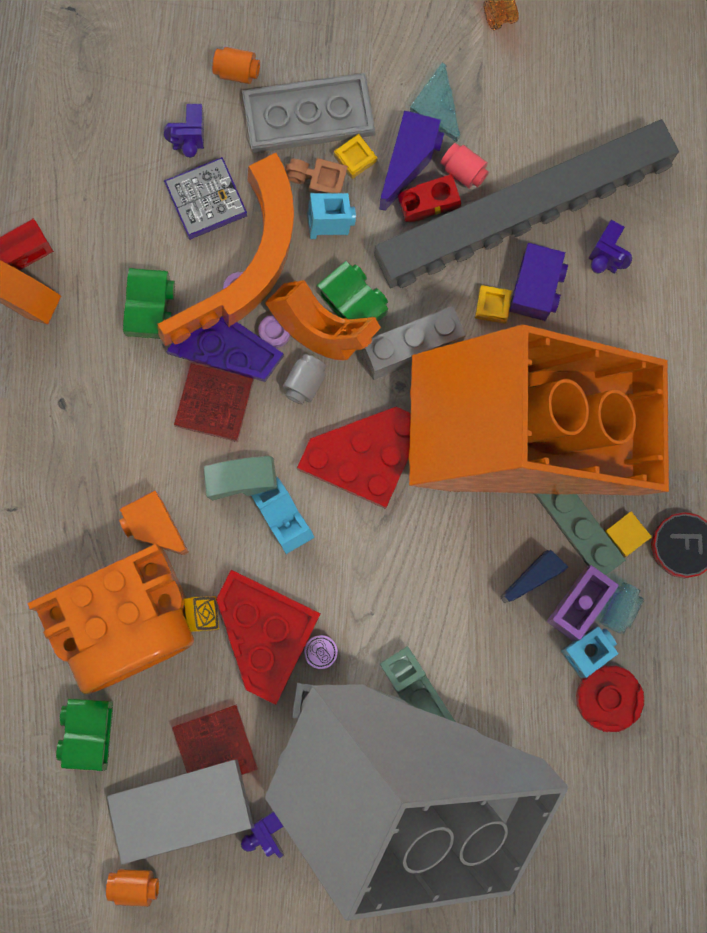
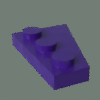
M220 317L218 323L208 329L201 327L193 331L191 336L182 343H172L166 351L168 355L263 382L267 381L284 357L281 351L238 322L228 327L223 317Z

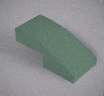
M272 456L236 459L204 466L206 497L212 501L239 493L251 496L277 489L274 458Z

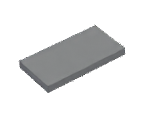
M365 73L242 90L252 153L352 139L357 134H360L361 137L375 136Z
M238 760L228 761L107 796L121 865L254 828Z

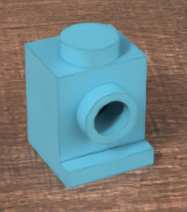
M310 193L307 210L310 239H316L317 235L349 234L350 226H355L356 210L355 207H350L348 193Z
M599 626L593 627L584 634L581 640L574 641L561 650L580 678H587L619 654L614 648L617 643L607 629L601 630ZM588 644L593 645L595 648V654L592 657L587 656L585 653V647Z

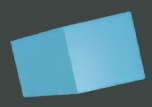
M277 476V489L251 495L284 552L288 554L315 537Z

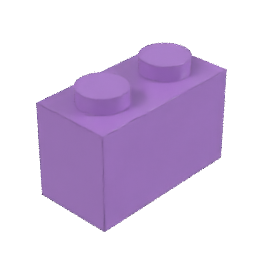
M592 565L584 568L546 622L570 640H581L619 585Z

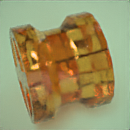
M515 0L484 1L485 17L493 31L500 29L504 23L513 24L518 22L519 13Z

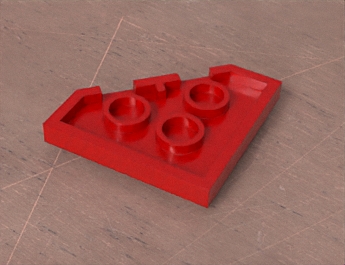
M396 406L310 438L297 466V470L386 509L409 459L411 413Z
M231 570L216 601L245 689L277 705L321 613Z

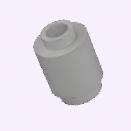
M304 354L301 360L298 359L283 385V388L287 391L285 396L300 405H303L304 401L312 402L326 376L324 371L327 366L319 359Z

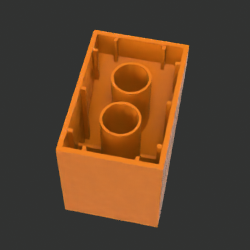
M525 324L412 355L409 486L450 492L639 496L669 492L668 360Z

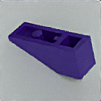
M404 110L380 198V210L386 211L397 199L398 195L431 162L434 150L440 151L444 132L439 131L440 119Z

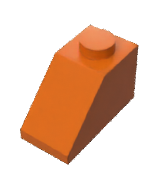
M156 491L120 509L124 518L120 519L119 522L127 537L133 535L141 543L151 546L157 544L160 548L177 554L185 555L189 553L168 510Z

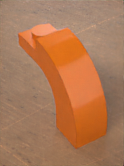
M305 280L284 283L265 302L276 320L294 339L311 351L335 360H348L356 350L367 347L372 342V337L381 328L375 317L343 319L332 314L319 303Z

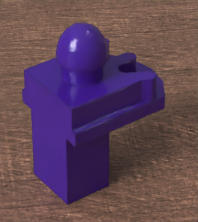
M186 104V123H168L164 127V137L167 141L173 143V149H182L183 154L189 158L196 155L197 149H204V112L202 104Z
M612 219L589 256V259L592 260V271L597 274L604 272L606 269L615 274L617 269H626L632 263L631 253L616 245L625 227Z
M273 811L253 823L254 828L251 829L253 833L245 835L241 840V848L244 851H254L257 846L261 845L267 857L274 853L278 858L284 856L282 848L273 835L274 832L284 826Z

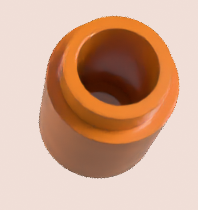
M229 47L224 49L217 48L213 58L212 71L213 74L219 75L220 79L251 84L252 79H257L259 76L260 60L256 59L255 52Z
M119 869L117 873L110 872L108 875L106 898L107 901H114L115 905L149 907L152 899L157 900L159 879L154 878L153 871Z

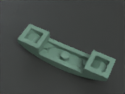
M408 646L380 663V666L402 700L415 708L456 722Z

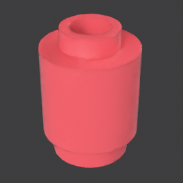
M454 143L447 150L440 162L448 174H452L456 180L468 189L473 185L479 187L489 173L485 169L488 162L465 145L459 146L457 143Z

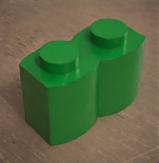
M345 261L316 286L317 293L340 318L360 319L375 317L379 321L388 312V307L386 306L388 303L387 298L378 288L372 290L366 284L365 280H367V277L356 264L351 266Z
M129 268L123 320L125 336L160 339L157 324L172 317V312H167L168 300H174L175 281L170 280L168 271Z
M68 699L67 706H62L60 725L65 726L64 739L58 741L56 759L61 761V768L95 771L107 770L113 702Z

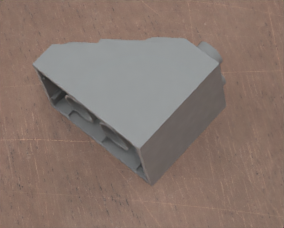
M364 684L312 686L310 693L302 702V711L287 747L279 756L278 768L265 799L344 919L350 921L512 895L569 788L542 758L483 736L476 729L415 708L402 699L369 688Z

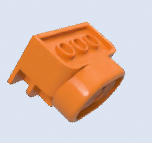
M157 544L27 603L30 610L37 611L45 629L43 631L45 638L49 639L57 657L68 662L77 685L84 694L94 693L125 680L185 651L194 643V637L183 615L185 612V593L166 552Z

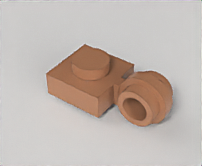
M319 158L316 160L314 170L308 168L309 164L299 159H291L290 164H286L285 171L290 182L304 184L305 179H311L309 192L341 193L348 166Z

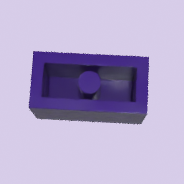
M532 243L527 244L523 253L509 312L546 321L551 312L556 313L561 294L556 293L558 282H564L568 269V264L563 263L566 252Z

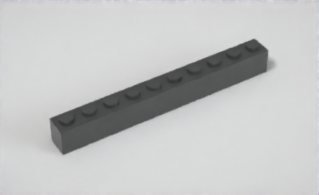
M660 119L375 245L374 256L390 289L397 285L400 288L407 287L417 280L416 277L424 273H428V275L436 274L446 267L445 264L451 261H465L472 257L474 251L483 247L486 250L492 249L501 244L505 237L512 234L514 237L521 236L530 231L531 226L541 221L543 224H548L556 220L561 212L568 209L571 212L577 211L588 204V200L597 196L599 199H604L615 193L616 188L624 184L630 187L641 182L645 175L651 172L660 174L673 166L672 162L679 153V150L664 121Z

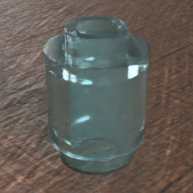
M622 582L621 587L618 586L600 613L602 615L600 624L617 633L625 634L627 628L631 629L644 602V599L639 596L641 590Z

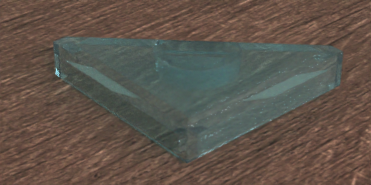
M442 62L410 106V112L440 119L439 131L444 132L446 136L458 142L461 134L456 119L452 90L446 70L447 66Z

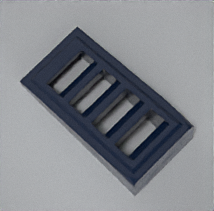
M551 549L546 550L500 596V599L504 603L514 601L561 574L568 566Z

